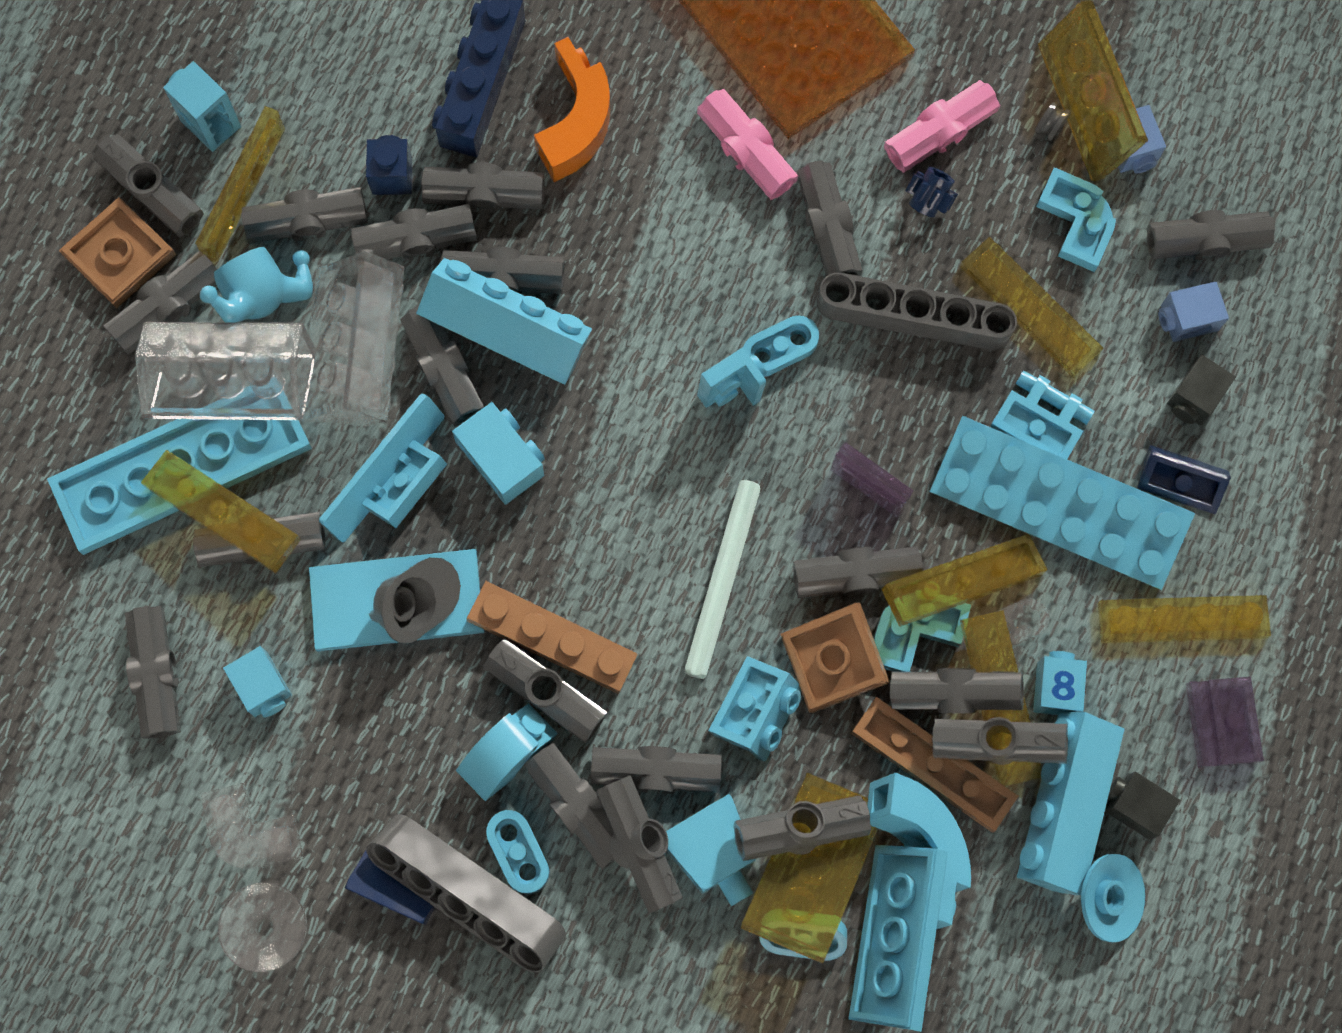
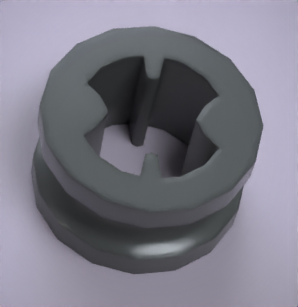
M1056 101L1050 105L1035 129V132L1038 134L1041 132L1048 135L1047 140L1050 142L1054 140L1071 114V111L1068 109L1065 111L1058 108L1059 103Z

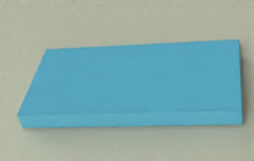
M476 549L309 567L315 650L318 652L398 643L389 636L387 631L378 622L370 619L369 613L373 610V599L376 590L383 581L402 574L416 563L429 557L442 558L453 565L460 580V595L454 611L444 621L417 640L485 633L484 629L467 622V616L481 591Z
M875 846L849 1020L922 1031L947 851L935 848Z

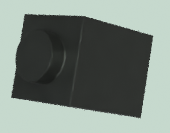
M1201 354L1166 404L1174 408V415L1181 421L1188 424L1195 422L1201 426L1211 416L1236 376Z
M1135 771L1127 775L1125 779L1118 776L1113 782L1108 796V800L1111 802L1105 812L1143 837L1151 840L1160 836L1180 799Z

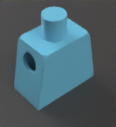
M728 794L666 832L669 839L667 853L703 894L719 885L732 907L753 894L741 870L753 864L756 859L743 861L742 857L738 854L733 826L736 820L741 819L731 795Z

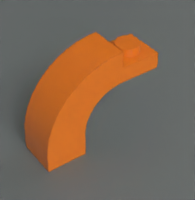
M569 37L554 43L556 61L576 95L574 107L562 121L534 135L536 151L553 182L576 172L595 155L604 141L610 121L609 84L602 63L599 62L590 67L581 47L575 49Z

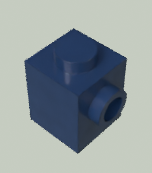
M384 135L378 139H367L366 178L372 195L412 194V155L407 139H400L393 135Z

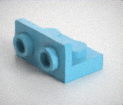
M742 347L701 374L697 396L706 408L715 402L721 407L738 395L737 388L740 387L754 406L760 402L766 385V379L764 378L767 376L766 369L756 355L750 357Z
M747 656L708 731L715 737L748 750L756 758L766 761L770 752L774 751L779 745L782 729L789 715L794 713L799 706L801 700L799 683L790 673Z

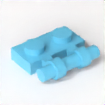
M1023 370L1016 385L1028 391V396L1025 398L1011 390L990 427L1068 459L1083 433V430L1069 422L1073 417L1087 425L1095 411L1082 404L1083 399L1072 393L1068 396L1049 385L1050 380L1041 375L1037 378ZM1042 399L1061 410L1059 416L1037 405L1038 401Z

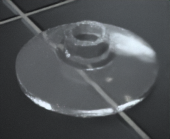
M255 883L237 891L223 907L218 922L219 942L226 956L240 968L253 972H269L289 963L301 949L307 932V919L301 902L291 891L273 883ZM268 919L273 924V930L268 936L263 937L258 933V924L262 920Z

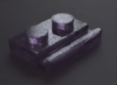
M846 442L835 454V459L830 469L833 473L896 518L900 515L913 493L911 488Z
M1251 677L1215 679L1201 682L1190 681L1187 683L1186 690L1198 768L1263 762L1264 757Z

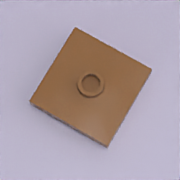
M120 197L59 250L62 256L116 309L176 256L174 250Z
M854 603L781 633L809 713L817 712L890 683L860 603Z

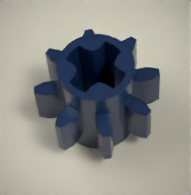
M929 167L925 174L918 171L917 174L913 175L905 189L906 192L913 195L909 205L917 212L928 217H935L938 210L946 214L958 196L956 192L950 190L955 181L948 174L933 167Z

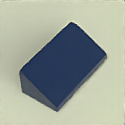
M1150 445L1137 488L1216 515L1231 476L1227 470Z
M366 851L344 887L423 925H427L434 910L433 905L378 868L370 860Z

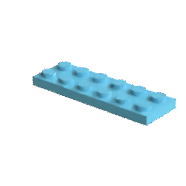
M274 374L47 478L78 551L85 555L311 450L312 447L277 374Z
M962 416L929 491L1162 590L1195 515L1194 512L965 416Z

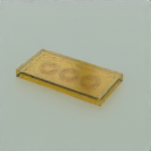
M1084 0L1080 1L1038 43L1063 110L1068 109L1071 111L1067 120L1091 181L1104 179L1148 142V138L1093 1Z
M807 773L794 804L799 801L820 804L860 796V794ZM861 795L862 799L867 803L868 798ZM793 824L794 828L801 833L812 832L806 824ZM871 826V832L867 836L818 845L807 854L797 855L785 852L771 855L744 917L741 929L823 964L878 828Z

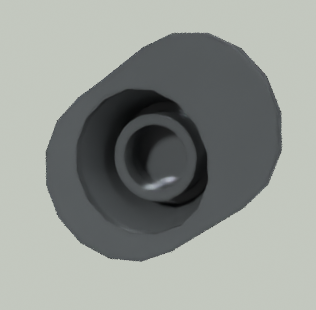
M429 557L416 563L402 574L383 581L376 590L373 599V610L369 613L370 619L378 622L387 631L389 636L399 643H412L444 621L454 611L459 600L461 587L457 571L448 561L442 558Z

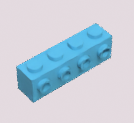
M446 258L431 273L416 314L564 385L574 371L592 331V328L584 325L579 318L552 310L536 297L523 296L509 289L504 282L498 279L486 278L471 271V268L465 263Z
M1058 712L1055 723L1067 724L1068 726L1067 764L1045 763L1042 768L1041 783L1036 803L1030 815L1031 823L1025 846L1020 854L1017 878L1058 893L1081 896L1085 876L1092 865L1125 729L1086 712Z

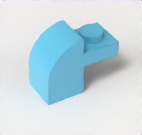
M528 703L514 715L509 713L493 726L470 750L456 769V772L486 801L506 786L516 776L525 762L553 741L558 733Z

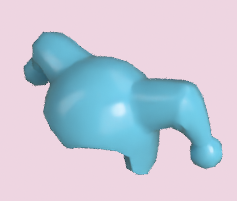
M265 247L250 250L230 260L214 272V279L222 297L218 296L215 287L205 286L200 291V299L204 303L211 304L225 323L264 318L272 314L281 303L298 302L312 297L313 283L308 267L310 257L305 250L294 252L292 259L297 266V272L295 277H288L280 272Z

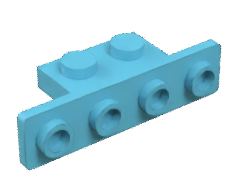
M425 394L418 396L320 517L319 522L339 541L345 542L369 512L397 528L446 467L447 463L440 455L423 446L445 417Z

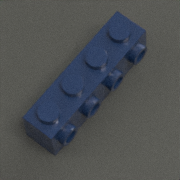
M482 0L481 3L476 2L470 16V25L472 26L468 37L463 36L459 44L457 58L460 61L456 72L450 71L446 80V100L443 106H437L433 116L432 128L436 129L441 148L478 157L526 22L523 0Z

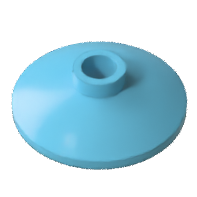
M1106 854L1092 864L1085 876L1081 892L1082 913L1089 930L1097 938L1106 942L1123 941L1136 930L1141 921L1145 906V887L1142 875L1131 859L1121 854Z

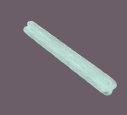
M741 480L736 491L685 666V673L691 677L704 679L707 676L760 493V485L752 481Z

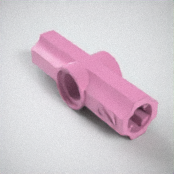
M979 80L947 102L943 99L934 102L918 116L915 123L885 141L884 149L888 158L897 169L904 173L936 151L944 153L946 146L954 141L958 144L966 136L968 130L999 110L1000 104L995 91L988 83H983Z
M725 89L715 90L705 98L697 108V114L721 141V147L727 157L731 155L738 163L735 167L738 170L745 169L770 200L778 198L788 191L797 182L798 175L774 148L772 137L765 126L756 118L750 120Z

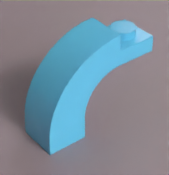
M893 773L871 782L867 802L871 826L891 833L905 847L935 848L948 852L937 929L952 925L953 916L956 911L955 893L971 888L969 853L956 820L945 804L933 792L908 777Z

